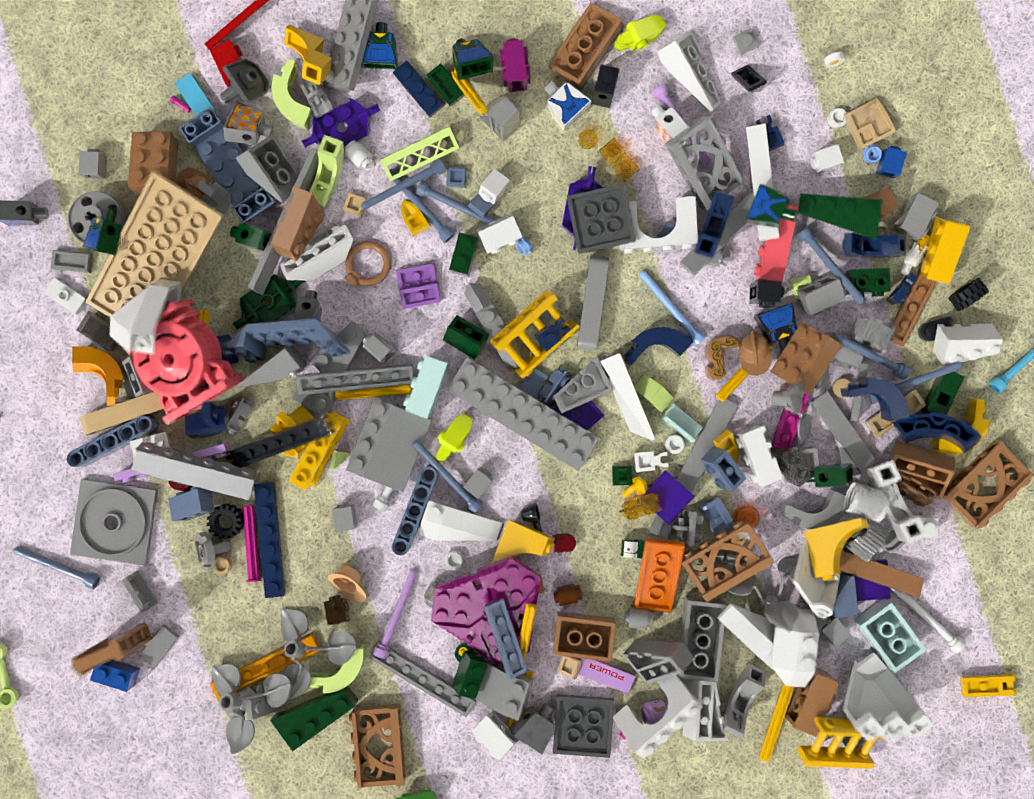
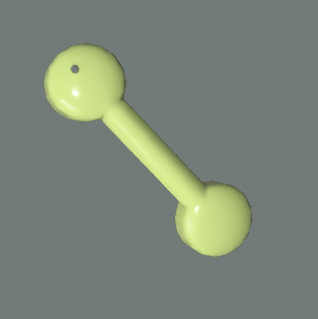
M0 642V679L3 690L0 691V708L8 709L17 703L19 693L15 688L11 687L4 659L7 656L8 648Z

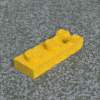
M1012 673L960 676L961 695L963 697L1012 696L1017 694L1014 687L1016 675Z

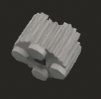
M858 314L849 336L851 340L869 345L871 350L881 353L882 350H887L896 327L893 325L890 328L885 326L884 320L877 317L869 316L867 319L863 318V314Z
M867 519L869 527L857 531L845 543L850 551L865 562L870 561L876 552L881 553L887 546L885 539L890 533L881 524Z

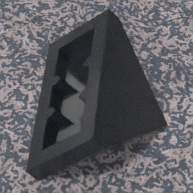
M749 65L731 73L732 77L748 92H761L767 84V81Z

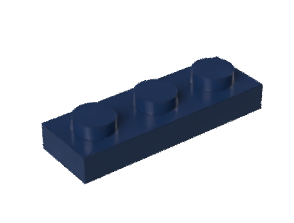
M405 61L392 72L429 118L444 107L442 101L408 61Z

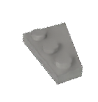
M596 356L554 395L561 414L613 391L598 357Z

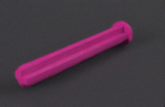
M246 505L242 508L248 572L246 582L261 581L262 578H259L254 506Z

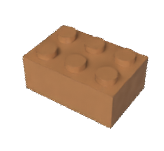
M171 131L132 132L128 187L136 195H141L153 171H157L175 183L178 141Z
M801 322L770 372L791 385L797 381H803L804 392L810 395L842 344Z
M557 611L553 655L611 662L616 628L615 619Z
M815 667V674L806 687L796 688L785 715L786 719L795 729L817 737L820 730L814 718L825 717L830 712L831 701L838 692L839 682L828 672Z

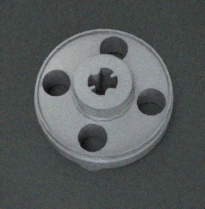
M87 192L79 196L72 203L68 212V225L72 234L80 242L84 243L92 219L94 217L102 218L105 208L114 210L118 207L114 222L122 225V230L128 220L127 209L118 199L107 193ZM92 199V204L88 205V201ZM83 225L84 230L80 233V227Z

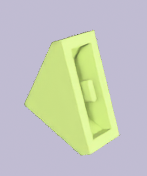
M646 374L634 385L635 391L661 413L674 399L663 386Z

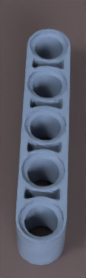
M140 416L70 451L66 458L67 463L71 467L88 466L130 445L129 441L144 438L154 433L159 428V422L153 416ZM146 420H148L150 423L148 429L145 428ZM130 428L133 432L131 437L128 436V430ZM113 437L115 438L114 446H112L111 439ZM95 446L98 447L97 454L94 453ZM79 454L81 456L80 463L77 460Z
M431 465L421 470L392 543V551L396 555H405L411 548L435 487L439 473ZM428 469L434 472V478L431 480L425 477V471ZM423 487L427 490L426 497L418 495L419 488ZM413 505L420 508L419 515L412 514L411 507ZM404 524H411L413 526V532H406L404 530ZM403 541L406 544V549H398L397 542Z

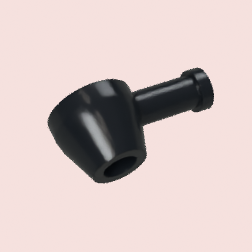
M537 503L530 504L521 509L523 521L532 522L534 529L542 532Z

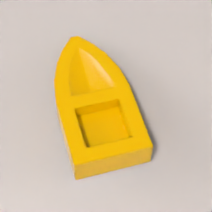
M403 200L401 214L412 236L414 237L429 229V224L420 209L413 203Z
M725 430L713 442L716 448L726 450L737 464L739 458L737 443L732 431Z

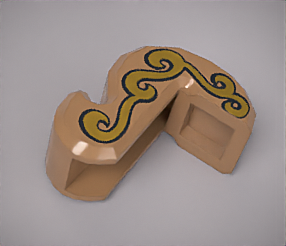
M722 335L711 339L706 344L704 353L711 366H706L704 370L710 380L717 381L724 378L726 371L723 349L740 347L741 343L734 336Z

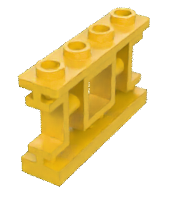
M335 411L324 413V415L327 414L329 417L324 420V423L329 421L332 423V426L327 429L334 428L336 433L308 443L289 479L290 483L303 490H306L310 485L316 486L350 422L349 418Z

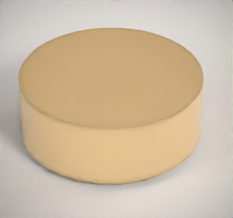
M847 379L835 380L831 387L832 393L836 397L845 398L841 396V388L848 387L847 384L851 382Z
M224 555L216 557L215 568L212 569L213 572L217 575L228 573L232 568L230 558Z

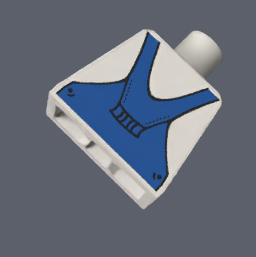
M552 81L544 89L551 96L547 100V107L563 131L591 105L589 98L567 82L558 88Z

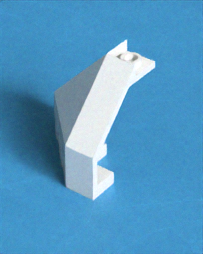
M161 279L145 288L110 317V336L129 353L137 351L154 354L156 326L166 301H181V282Z
M874 652L860 663L854 660L843 710L856 730L866 740H873L875 736H883L885 739L900 738L901 735L907 734L910 737H919L934 725L919 704Z

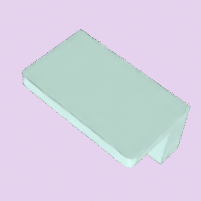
M674 403L661 417L663 421L691 443H694V438L703 429Z

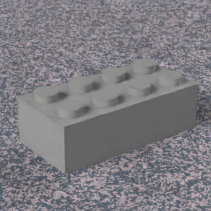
M684 597L679 642H682L689 649L694 659L683 673L678 674L679 678L718 682L725 625L717 617L727 608V604L723 600L711 599L706 602L704 598Z

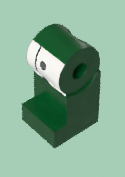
M622 540L620 555L642 559L645 540Z

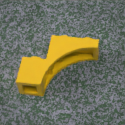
M289 24L285 29L284 45L295 50L304 60L302 78L320 85L330 74L332 61L331 57L322 54L324 39Z

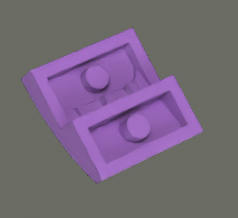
M433 262L396 269L403 309L441 302Z

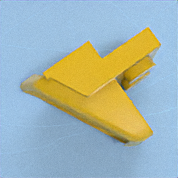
M299 406L291 414L287 415L281 411L276 416V423L270 429V435L312 420L314 417L302 406ZM308 443L281 454L298 460L304 453Z

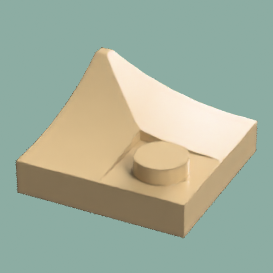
M877 98L844 114L859 150L896 132L890 117Z

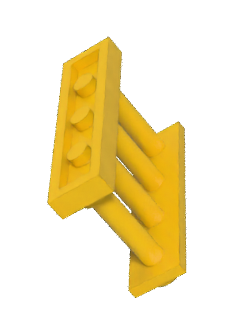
M547 289L489 341L499 352L505 349L519 366L514 371L522 379L530 375L538 364L567 338L572 337L579 328V325L572 320L564 322L561 328L567 325L571 330L568 333L561 334L560 338L562 340L548 351H545L542 346L538 348L527 335L525 328L531 323L538 330L545 327L539 319L545 310H548L555 320L562 317L554 307L557 297ZM517 336L521 338L533 353L525 361L511 346V341Z
M815 717L814 721L820 730L812 746L800 745L797 750L805 766L872 769L875 763L869 752L876 739L884 737L875 736L873 740H866L862 748H855L863 736L856 730L850 719ZM827 735H834L829 747L822 746ZM844 736H851L846 747H838Z

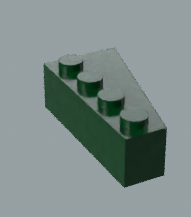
M800 193L798 213L877 240L883 200Z
M347 686L339 691L326 693L285 711L278 712L270 721L293 752L354 708L358 698L350 687Z

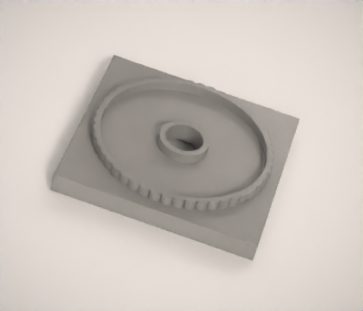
M81 479L70 555L147 565L158 490ZM109 516H114L118 520V526L114 530L110 529L107 525Z

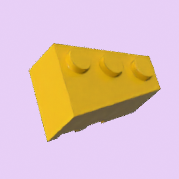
M935 216L925 261L921 266L922 276L926 279L950 284L970 226L956 220Z

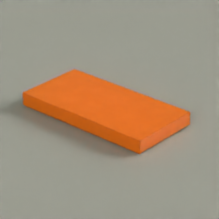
M645 538L633 604L634 608L672 613L685 549L684 542Z

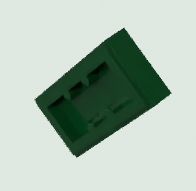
M441 63L426 75L450 107L465 96Z

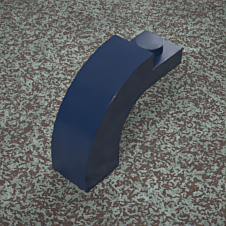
M715 191L694 253L710 258L715 256L735 196Z
M844 233L842 248L845 256L884 258L906 256V236L899 234L878 236L877 240L855 233Z
M668 327L648 329L631 341L637 347L634 348L632 346L626 352L625 356L627 358L624 361L632 365L644 350L652 345L665 346L677 357H680L693 341L676 329Z
M857 377L858 382L847 384L848 387L841 388V396L853 398L867 394L873 395L879 402L881 418L883 420L895 421L910 418L908 404L904 395L898 387L887 380L873 377Z
M210 401L202 402V414L185 416V435L191 439L217 435L227 429L226 407L215 406Z

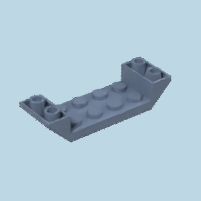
M209 106L178 128L188 143L195 148L218 184L230 193L231 203L234 206L232 208L241 222L245 224L276 202L269 192L245 173L236 160V157L244 153L237 142L225 141L223 129L225 124L213 108Z
M317 319L247 324L227 343L228 349L250 363H255L257 360H265L267 347H275V345L292 346V344L297 343L308 345L311 342H315L321 349L326 350L333 357L350 354V350L338 336Z

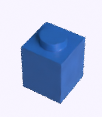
M890 146L883 150L876 174L893 179L899 176L907 152L901 151V148L896 146Z

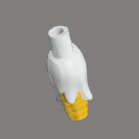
M928 234L913 243L904 260L905 266L901 271L903 274L908 275L913 267L915 268L920 264L928 249L930 240Z

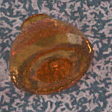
M742 504L735 509L733 521L737 522L741 519L743 521L748 519L754 529L759 524L760 514L753 505Z

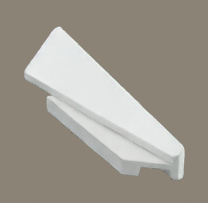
M618 353L600 361L610 377L608 380L629 431L652 441L655 440L621 354Z

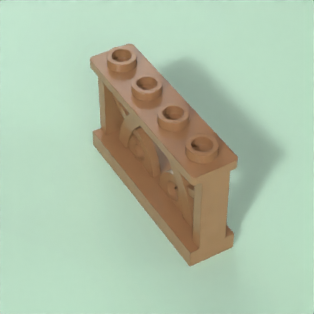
M993 441L948 485L942 498L971 527L980 529L989 523V519L993 515L1001 512L1003 505L1007 501L1014 499L1021 488L1031 482L1030 479L1034 474L1007 449V446L1002 441ZM1002 454L1010 463L1003 465L999 455ZM988 465H990V470H993L994 468L995 470L993 472L987 473L985 468ZM1015 468L1018 476L1013 481H1010L1009 477L1013 473H1005V469ZM979 474L985 477L996 475L997 485L995 494L976 496L979 490V483L976 477ZM970 483H972L974 486L971 494L969 493L972 489H967V486ZM957 496L967 500L964 507L955 500ZM972 502H974L973 510L975 512L978 507L982 509L976 517L972 516L969 512V506Z
M742 519L738 520L732 525L731 529L727 531L724 529L715 535L716 538L711 541L707 539L699 544V548L694 551L690 549L683 554L682 565L702 593L706 602L774 563L773 557L748 519L744 521ZM740 532H746L750 535V542L746 547L742 546L745 543V538L742 540L736 538ZM755 542L763 555L758 556L750 550ZM719 549L739 552L735 559L736 570L734 572L725 567H714ZM743 555H745L743 560L748 561L746 565H741L739 563ZM697 558L703 559V563L697 565L702 568L707 567V570H695L692 566L693 561ZM722 571L725 573V577L720 579L718 577L719 573L714 575V572ZM707 575L709 586L705 588L698 576Z
M146 622L137 625L111 641H108V638L72 657L73 670L80 677L107 660L115 658L118 661L153 639Z
M400 703L354 707L352 713L349 714V724L353 726L351 744H354L355 751L352 752V761L356 763L354 782H357L358 789L386 785L404 786L406 772ZM390 713V716L383 718L380 721L378 720V717L376 715ZM364 715H369L373 718L375 724L372 726L369 720H365L367 726L363 727L360 723V718ZM384 727V732L386 729H390L391 734L386 736L381 728ZM377 731L384 741L393 743L392 747L387 748L383 752L381 759L375 757L366 747L370 738ZM361 733H364L365 735L361 740ZM391 754L393 756V760L390 761L387 758V761L384 762L386 755ZM365 767H370V773H372L377 767L379 771L375 777L369 778L365 775L364 769ZM383 771L395 774V776L381 777Z

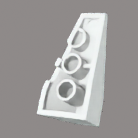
M691 30L657 52L661 63L665 65L666 69L708 110L712 111L721 104L713 81L707 78V71L709 69L707 64H702L699 55L702 54V50Z
M430 498L418 535L436 541H497L502 522Z
M730 603L717 618L763 662L774 670L771 667L776 625L763 615H757Z

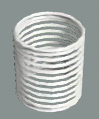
M857 482L850 485L844 500V510L846 512L876 522L884 519L890 505L889 493ZM855 487L850 499V508L848 509L849 498L853 488ZM885 495H886V500H885V504H884L883 510H882L881 514L879 515V513H880V511H881V509H882L883 503H884V497H885Z

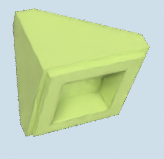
M810 276L788 280L796 300H799L796 290L812 283Z
M334 451L330 470H336L349 456V452Z

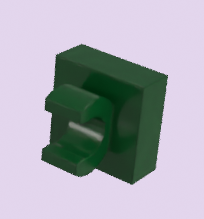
M612 466L613 486L632 485V466Z

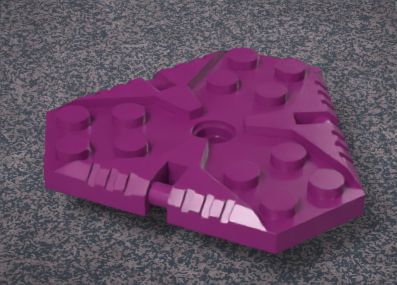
M511 555L478 568L476 574L471 575L468 572L437 584L434 591L431 621L448 633H451L454 637H457L460 641H466L469 647L474 648L475 651H478L495 664L503 663L484 605L499 598L504 599L518 641L524 614L519 613L525 612L528 603L537 606L541 576ZM480 581L481 584L476 585L475 582ZM533 628L531 632L527 653L530 652Z

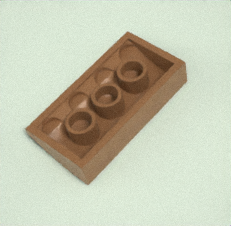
M590 2L548 67L557 75L582 90L624 28L623 20Z

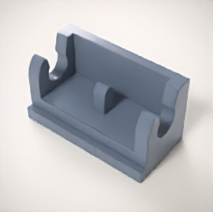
M715 496L698 507L715 535L724 529L727 531L733 527L732 525L735 522L719 497Z

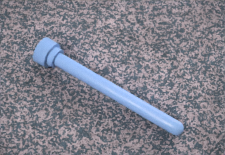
M641 271L640 277L689 333V338L693 341L694 347L706 338L702 331L694 329L646 271Z

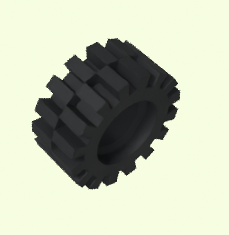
M976 278L962 286L959 290H956L948 299L956 310L960 311L979 301L980 298L989 292V289L980 278Z
M222 504L215 507L214 512L209 513L210 516L207 517L209 522L206 523L207 526H210L208 531L213 532V536H218V539L232 538L239 534L240 530L244 527L242 526L244 523L243 513H240L241 509L236 508V505ZM223 514H228L232 518V526L228 529L221 527L219 524V518Z

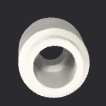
M353 140L346 146L344 150L347 153L346 156L359 169H367L372 164L373 155L360 142Z

